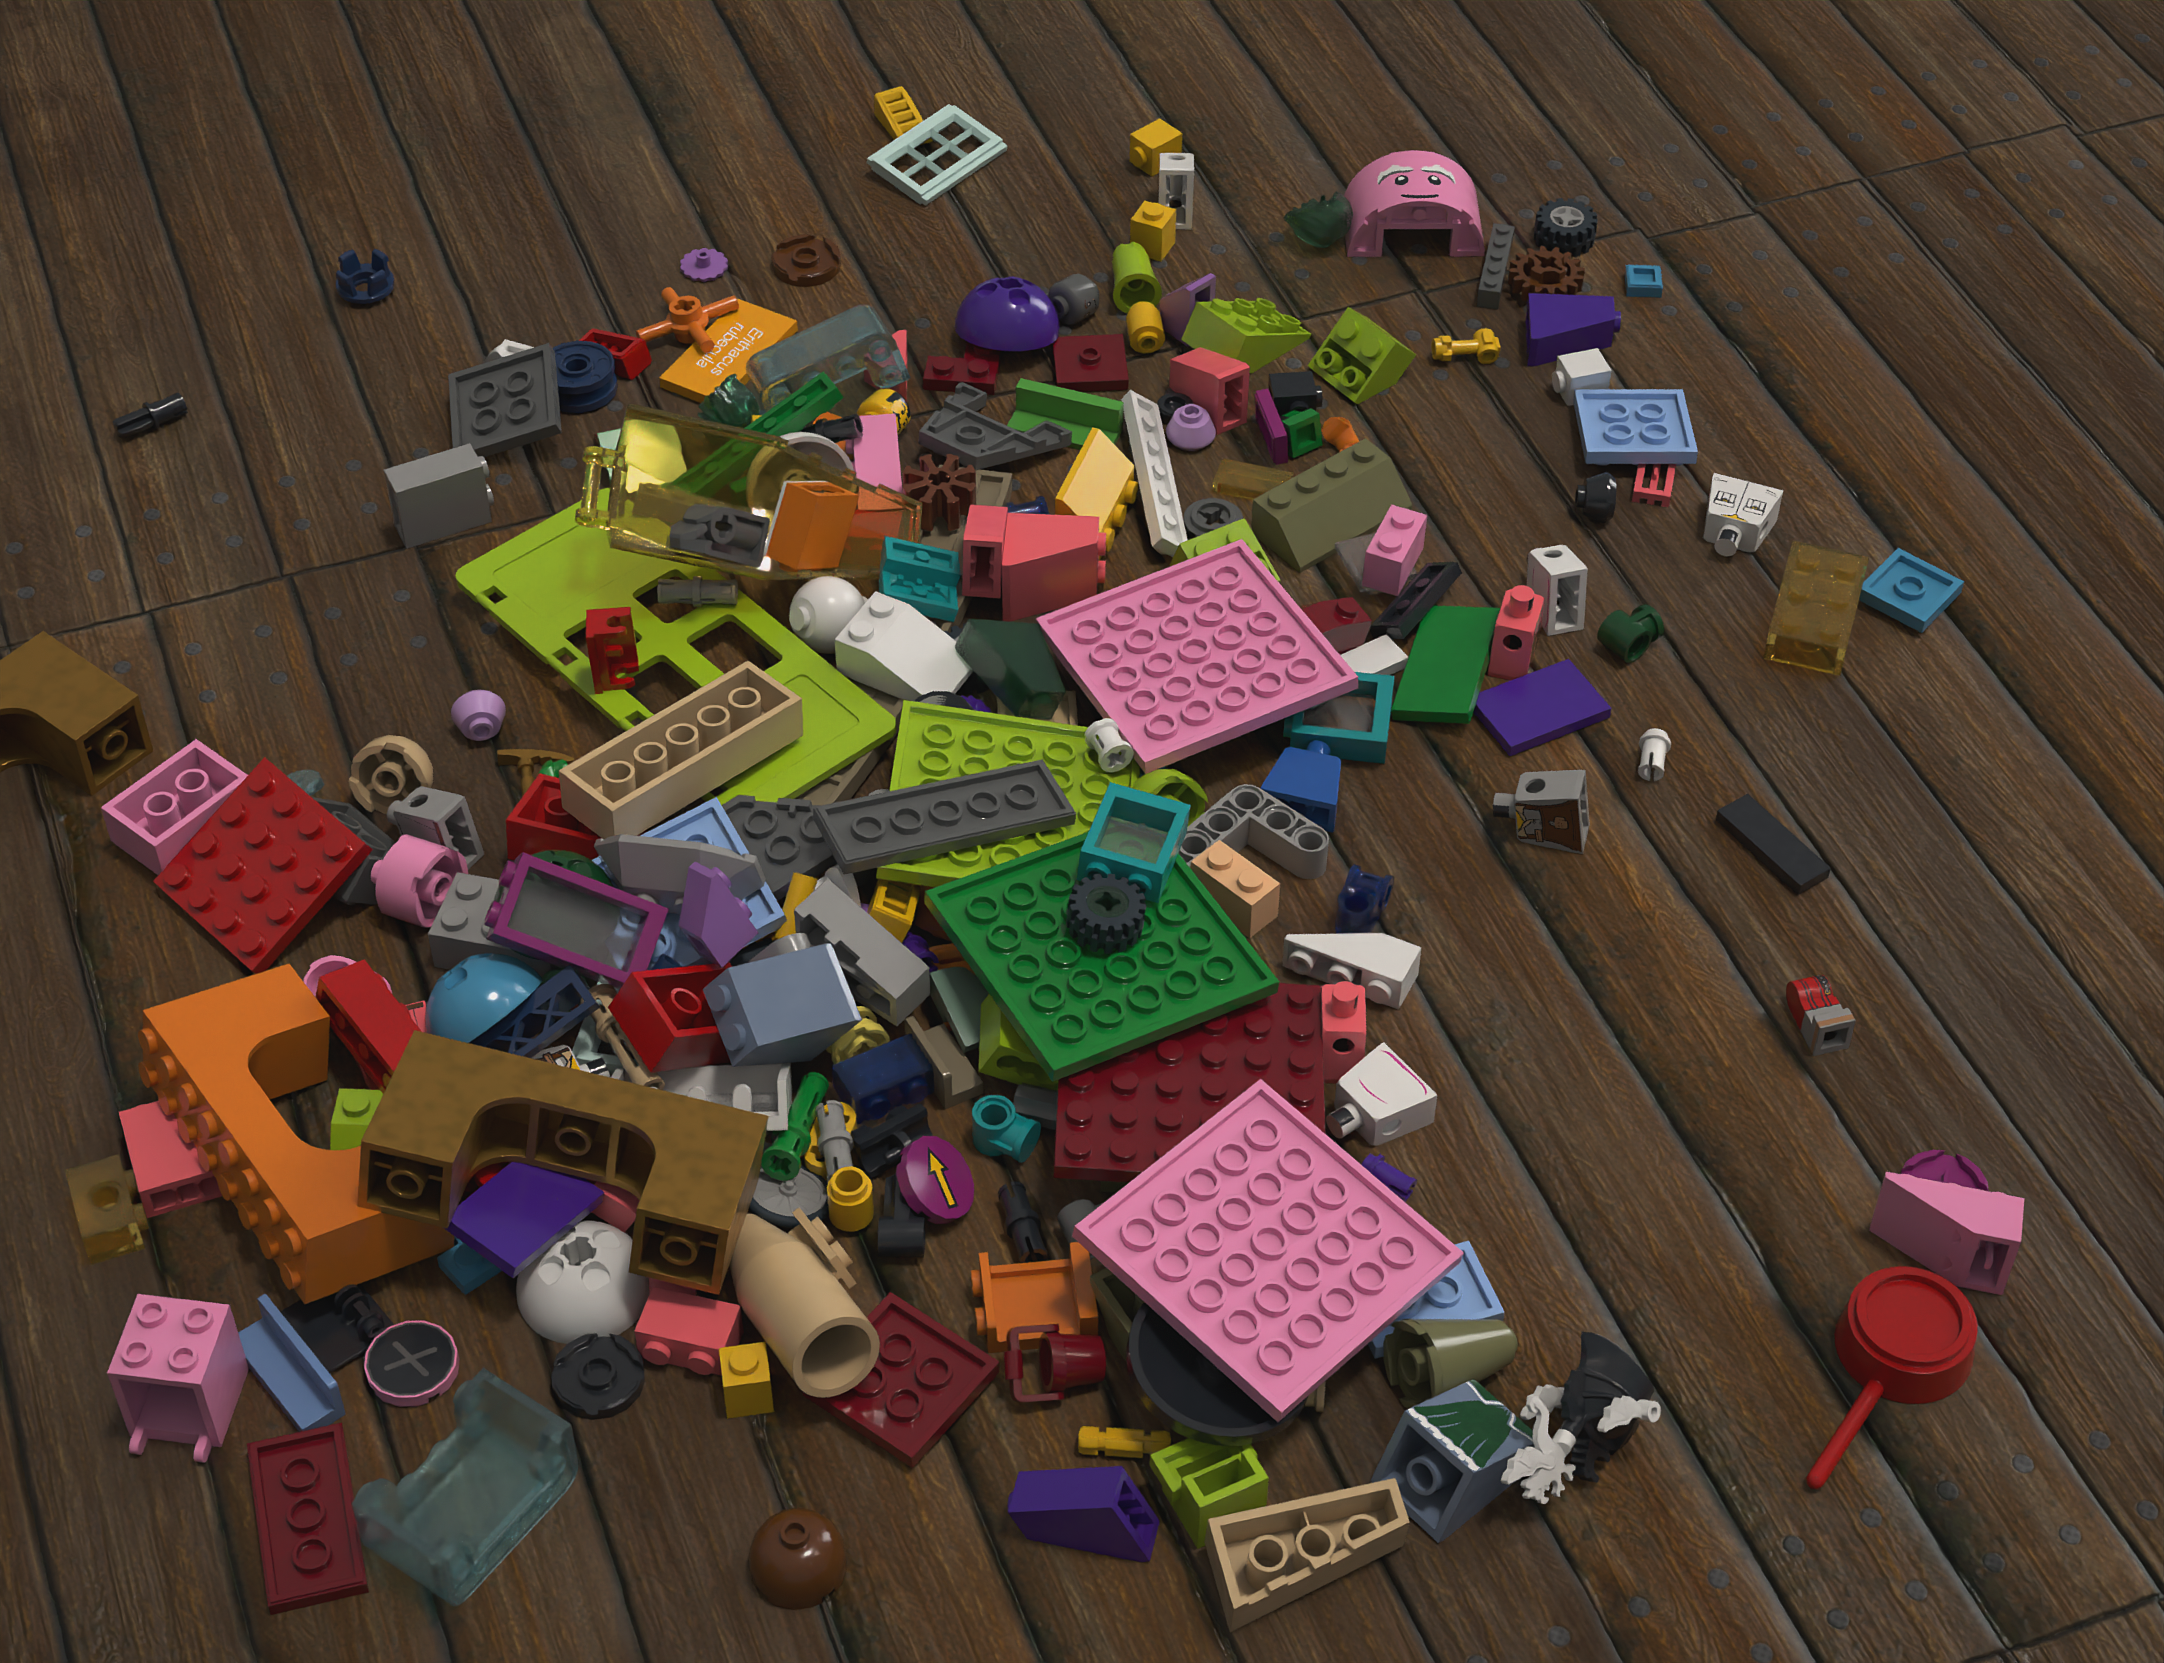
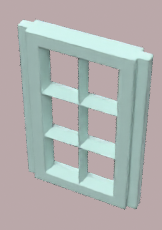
M948 104L869 156L867 164L871 166L874 172L914 201L926 206L1007 151V145L1003 143V139L955 105L951 106ZM952 123L965 131L951 141L939 134L940 131ZM971 136L983 144L970 154L957 147V145ZM930 138L942 146L927 157L915 150L916 147ZM948 151L960 159L946 170L933 163V161ZM907 154L918 163L902 173L891 164ZM925 167L935 174L936 177L920 186L911 180L910 177Z

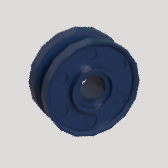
M572 341L553 347L556 359L560 411L567 413L594 411L606 405L615 397L618 388L614 372L615 364L612 353L606 347L592 341Z

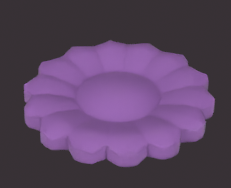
M695 249L691 253L685 254L684 259H681L680 271L684 273L685 277L691 278L692 281H715L717 277L723 276L724 272L728 270V260L722 252H717L715 249Z

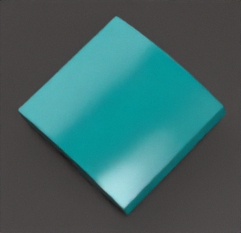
M885 536L881 551L879 593L910 604L924 616L954 622L959 610L956 590L961 576L959 553Z

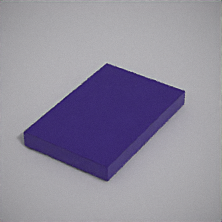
M1569 659L1479 692L1473 713L1506 753L1512 756L1610 718L1611 707Z
M511 1162L459 1204L448 1229H444L514 1278L603 1202L604 1192L582 1177L529 1164Z

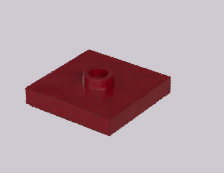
M1123 334L1061 336L1052 343L1057 387L1079 392L1129 390Z

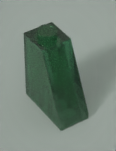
M968 619L955 644L956 652L1014 716L1052 719L1066 691L1039 624Z

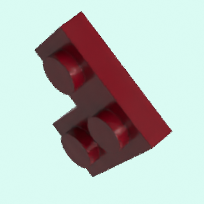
M967 342L964 358L928 356L923 377V390L955 392V387L960 382H963L986 392L987 395H995L1003 351L987 349Z

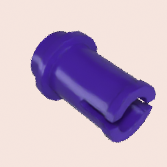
M1370 1153L1361 1165L1406 1202L1413 1192L1410 1187L1414 1188L1416 1186L1417 1179L1411 1178L1384 1162L1385 1156L1379 1154L1376 1157Z

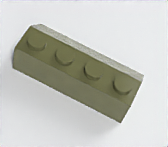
M1365 438L1253 499L1251 530L1255 537L1296 571L1301 573L1378 530L1391 505L1412 510V503L1391 458Z

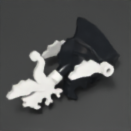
M1582 1331L1580 1364L1576 1370H1571L1568 1380L1564 1383V1388L1546 1384L1544 1387L1537 1386L1534 1394L1527 1396L1526 1406L1522 1409L1520 1417L1521 1419L1529 1420L1536 1416L1532 1438L1535 1448L1528 1446L1525 1449L1518 1448L1515 1456L1508 1459L1507 1469L1502 1474L1501 1482L1503 1484H1511L1521 1477L1530 1476L1521 1482V1487L1525 1488L1522 1497L1537 1500L1538 1503L1546 1504L1549 1500L1548 1497H1544L1545 1490L1549 1491V1484L1551 1482L1553 1483L1551 1492L1553 1496L1559 1497L1560 1491H1564L1565 1487L1561 1482V1473H1563L1568 1481H1573L1572 1475L1578 1476L1580 1480L1597 1483L1599 1476L1594 1471L1595 1460L1609 1462V1454H1615L1628 1443L1637 1431L1640 1421L1654 1423L1660 1417L1661 1408L1659 1403L1650 1401L1654 1393V1387L1648 1377L1617 1344L1601 1335ZM1554 1407L1562 1408L1561 1417L1564 1419V1422L1551 1439L1548 1434L1549 1412H1552ZM1571 1451V1464L1565 1465V1456Z

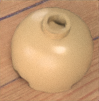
M386 735L373 739L356 754L352 761L351 777L349 778V786L355 799L366 810L372 812L376 809L387 814L389 806L394 801H403L418 787L431 788L433 783V767L427 753L418 743L406 737Z

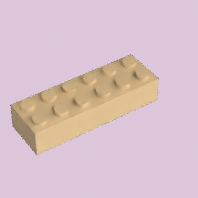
M746 661L560 769L559 780L562 808L602 839L619 834L637 836L803 736L802 698L751 662Z

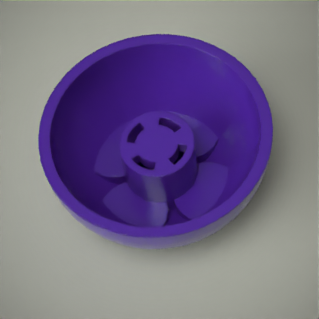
M1018 277L992 278L980 283L963 299L955 318L954 328L962 339L987 349L1028 351L1048 346L1059 337V319L1050 298L1035 284Z

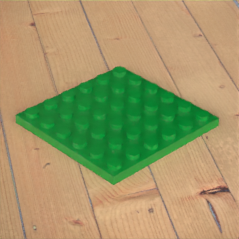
M1108 825L1099 848L1156 864L1165 840ZM1088 832L925 891V905L1052 1082L1278 992L1280 981L1179 853L1159 903L1145 900L1146 911L1141 937H1137V942L1132 947L1127 944L1125 951L1119 952L1116 948H1113L1112 954H1104V949L1101 948L1097 952L1090 951V945L1088 944L1084 947L1077 944L1078 937L1072 939L1069 934V928L1066 925L1068 902L1072 888L1075 884L1080 885V881L1077 880L1080 851ZM1099 909L1092 911L1101 917L1112 918L1120 916L1112 910Z

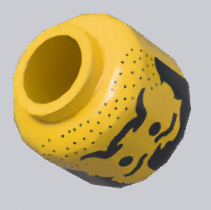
M891 389L877 390L861 403L857 410L859 416L896 414L897 435L907 427L911 418V411L907 401L902 395Z

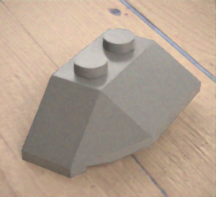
M619 834L607 837L606 839H596L594 845L605 871L619 890L669 909L667 913L681 915L688 868L694 862L709 869L713 867L720 869L732 883V886L729 888L730 892L740 900L762 888L766 880L757 856L747 853L741 856L730 849L702 842Z

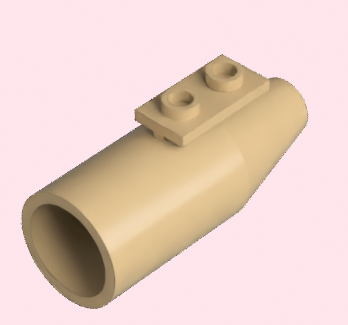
M800 1207L792 1212L800 1224L788 1233L757 1215L747 1214L729 1264L739 1305H741L744 1313L803 1392L814 1397H832L852 1389L869 1374L877 1360L880 1347L877 1331L838 1281L841 1278L849 1289L857 1284L846 1269L853 1263L837 1240L829 1246L828 1243L834 1239L819 1217L810 1221Z

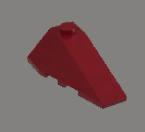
M1353 597L1299 606L1340 655L1364 644L1372 620Z

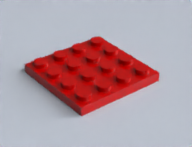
M264 757L153 882L252 972L258 974L269 968L373 849Z

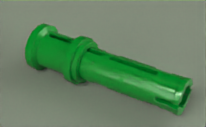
M810 1072L807 1076H803L796 1097L789 1110L788 1130H777L772 1133V1146L764 1151L761 1161L763 1170L771 1178L788 1181L795 1178L799 1173L801 1167L800 1157L808 1151L811 1144L809 1131L816 1117L815 1109L822 1102L829 1088V1082L822 1074Z

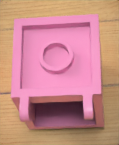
M137 1294L107 1372L129 1435L132 1436L129 1444L130 1454L141 1455L149 1438L196 1444L193 1455L194 1461L205 1463L212 1446L222 1447L249 1371L230 1305Z

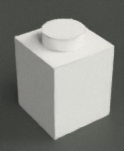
M1598 348L1560 355L1557 358L1556 371L1552 373V385L1555 392L1560 393L1566 405L1570 406L1574 405L1575 389H1609L1612 370Z

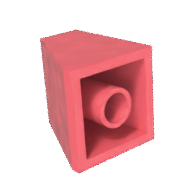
M1007 513L1002 559L1003 621L1011 622L1064 608L1097 595L1098 583L1105 584L1106 561L1099 560V555L1105 556L1106 533L1099 532V517Z

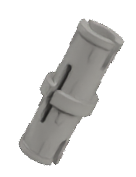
M694 576L693 580L659 579L657 589L658 603L693 604L694 607H702L703 604L712 603L737 605L738 582L737 579L703 580L702 576Z
M835 1100L826 1101L829 1115L825 1114L823 1103H820L815 1109L820 1130L817 1144L819 1152H821L825 1159L827 1182H829L832 1175L838 1169L848 1166L853 1167L851 1151L854 1146L853 1139L850 1133L846 1131L843 1105Z

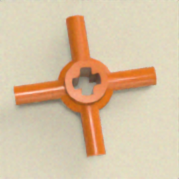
M667 287L661 293L670 311L666 320L637 330L636 336L637 338L645 339V342H649L674 333L677 341L686 344L696 342L703 352L708 353L714 348V342L705 332L709 319L739 309V304L733 295L701 307L698 298L694 296L679 297L673 288Z

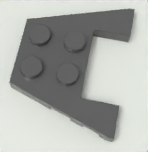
M960 382L955 387V394L953 396L949 395L944 400L943 409L935 411L920 429L918 444L933 450L937 455H956L959 457V463L966 468L968 465H972L975 470L1067 447L1072 442V431L1045 420L1024 433L977 413V410L986 406L987 393Z

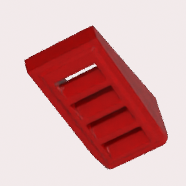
M592 328L579 340L600 343V345L606 347L612 353L615 374L626 379L633 380L652 362L645 339Z

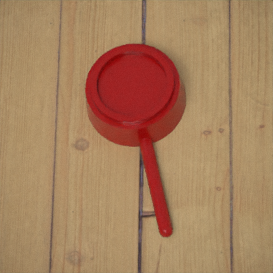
M1897 1266L1884 1268L1869 1274L1854 1288L1836 1324L1835 1346L1840 1361L1847 1372L1864 1388L1807 1474L1806 1483L1811 1489L1817 1490L1824 1486L1880 1397L1907 1404L1935 1402L1956 1392L1968 1379L1974 1361L1978 1332L1977 1319L1966 1296L1950 1281L1925 1269Z

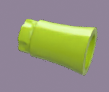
M1139 243L1120 244L1114 250L1112 260L1114 274L1113 300L1115 305L1127 314L1131 306L1138 302H1149L1156 307L1161 299L1162 289L1151 268L1149 256Z

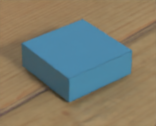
M1626 265L1624 274L1626 296L1662 297L1661 266Z

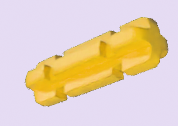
M1083 1426L1080 1428L1078 1437L1079 1453L1086 1455H1098V1451H1105V1456L1143 1458V1453L1151 1455L1171 1446L1170 1433L1158 1430H1151V1435H1146L1142 1429L1106 1427V1432H1099V1427Z

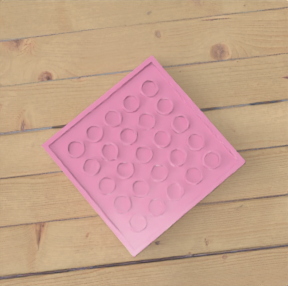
M1242 539L1036 618L1038 633L1103 719H1113L1117 723L1121 739L1131 745L1134 751L1133 758L1145 774L1358 689V676Z
M1262 1079L1258 1080L1076 1224L1072 1234L1075 1240L1277 1422L1284 1418L1460 1263L1464 1254L1463 1251Z

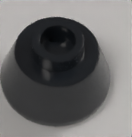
M1605 472L1585 478L1583 485H1577L1575 507L1581 508L1582 515L1600 523H1606L1613 518L1616 505V479L1611 474Z

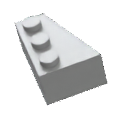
M828 878L794 909L796 933H806L811 947L832 944L854 1000L898 1026L930 995L929 967Z

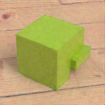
M1188 1438L1150 1455V1467L1161 1483L1162 1491L1197 1549L1205 1546L1208 1519L1267 1505L1269 1477L1257 1460L1258 1454L1251 1444L1219 1446Z

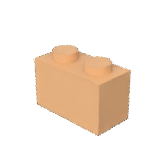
M1221 840L1215 842L1191 861V870L1239 931L1249 939L1278 917L1280 883Z

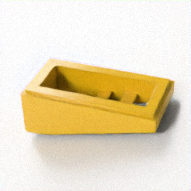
M902 86L874 95L875 116L894 140L923 121L912 99ZM928 139L921 145L932 142V139Z
M878 879L867 913L902 943L912 925L921 885Z

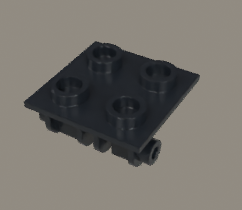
M361 1284L347 1285L339 1292L307 1304L299 1300L280 1311L329 1373L365 1353L376 1336L394 1325Z

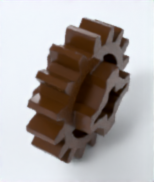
M1540 246L1539 251L1527 248L1526 255L1517 253L1516 260L1510 261L1508 284L1512 285L1513 293L1521 292V300L1523 301L1528 299L1529 293L1577 295V292H1582L1585 269L1580 267L1581 261L1579 259L1571 260L1570 252L1562 254L1557 247L1552 251H1547L1544 246Z

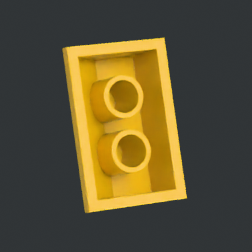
M1092 427L1055 498V515L1099 517V532L1106 533V551L1109 552L1114 542L1116 527H1122L1124 524L1128 503L1133 504L1136 500L1139 483L1134 481V465L1100 429Z

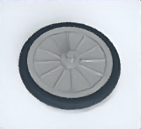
M801 1165L798 1175L788 1181L771 1178L761 1166L759 1180L749 1206V1211L770 1224L786 1228H795L800 1224L792 1213L799 1207L810 1221L816 1217H819L822 1221L829 1215L828 1182L822 1176L811 1172L803 1165Z

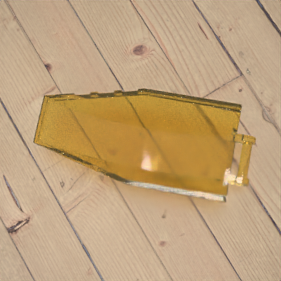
M629 404L626 407L616 450L598 446H588L583 450L582 460L586 463L581 508L576 510L575 522L584 527L606 530L609 546L612 549L760 580L810 581L819 577L832 576L846 581H865L879 579L882 543L885 536L919 543L923 503L880 483L875 487L856 478L857 472L848 468L841 471L822 462L823 457L814 452H811L810 455L804 454L787 446L789 441L779 436ZM602 466L612 468L607 511L597 509ZM784 481H827L859 495L838 568H822V571L802 569L798 572H787L778 567V561L764 555L761 568L665 548L671 526L680 520L684 521L683 516L686 510L694 504L729 507L770 518L768 537Z

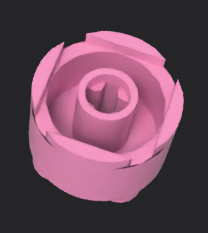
M408 834L402 835L398 842L390 848L384 859L378 860L371 870V881L376 884V900L381 913L420 927H431L456 873L468 874V867L464 856L458 851Z

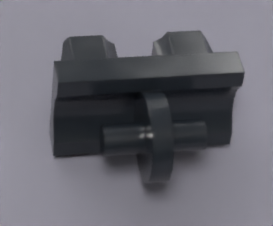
M919 1103L910 1109L900 1105L888 1112L885 1122L874 1128L863 1125L851 1131L850 1136L853 1139V1148L858 1156L861 1170L869 1179L901 1163L902 1155L900 1153L905 1146L922 1136H933L928 1125L927 1108Z

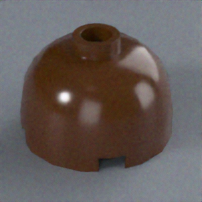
M799 1507L785 1509L774 1514L755 1532L750 1547L749 1561L752 1583L756 1589L759 1588L762 1593L767 1595V1601L777 1607L798 1610L819 1605L823 1602L822 1597L828 1595L834 1588L835 1592L839 1589L847 1570L845 1547L841 1534L831 1520L814 1510Z

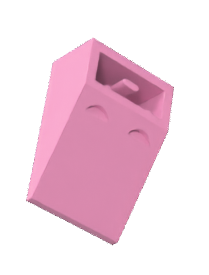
M1885 1172L1869 1231L1936 1274L1947 1279L1955 1286L2003 1295L2021 1244L2024 1198L2006 1195L2002 1192H1989L1963 1187L1955 1183H1943L1917 1178L1909 1174Z

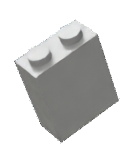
M470 443L384 469L394 526L406 549L492 522L490 506L494 505V498L489 485L485 482V478L490 477L489 468L484 456L478 457Z

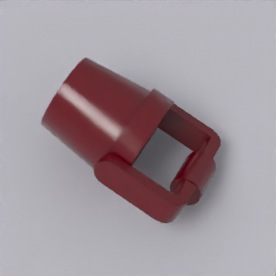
M1059 1324L1018 1326L1009 1329L1006 1336L1007 1351H1003L1005 1380L1009 1379L1011 1398L1016 1402L1064 1399V1392H1062L1064 1389L1103 1382L1106 1373V1356L1101 1337L1099 1335L1060 1334L1058 1332ZM1043 1332L1039 1341V1370L1043 1388L1047 1393L1023 1395L1022 1378H1024L1022 1350L1019 1349V1334Z

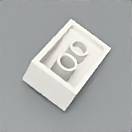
M876 591L835 638L836 667L845 677L903 700L915 701L919 696L932 691H949L955 694L979 665L978 658L910 604Z

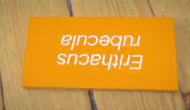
M737 299L739 309L721 315L705 331L714 342L713 350L705 353L694 342L659 377L660 387L721 410L798 331L797 320Z

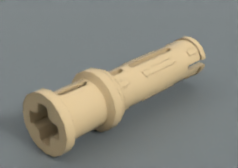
M600 984L590 988L589 991L595 1000L600 999L602 1002L599 1005L600 1008L589 1015L596 1024L595 1031L599 1039L610 1043L633 1083L663 1090L665 1086L663 1079L657 1072L651 1073L608 1009V1006L617 994L615 987L610 984ZM581 998L580 1004L585 1002L583 998ZM630 1051H631V1053L633 1054L634 1058L636 1059V1061H637V1063H638V1066L636 1065L635 1061L633 1060L632 1056L630 1055Z

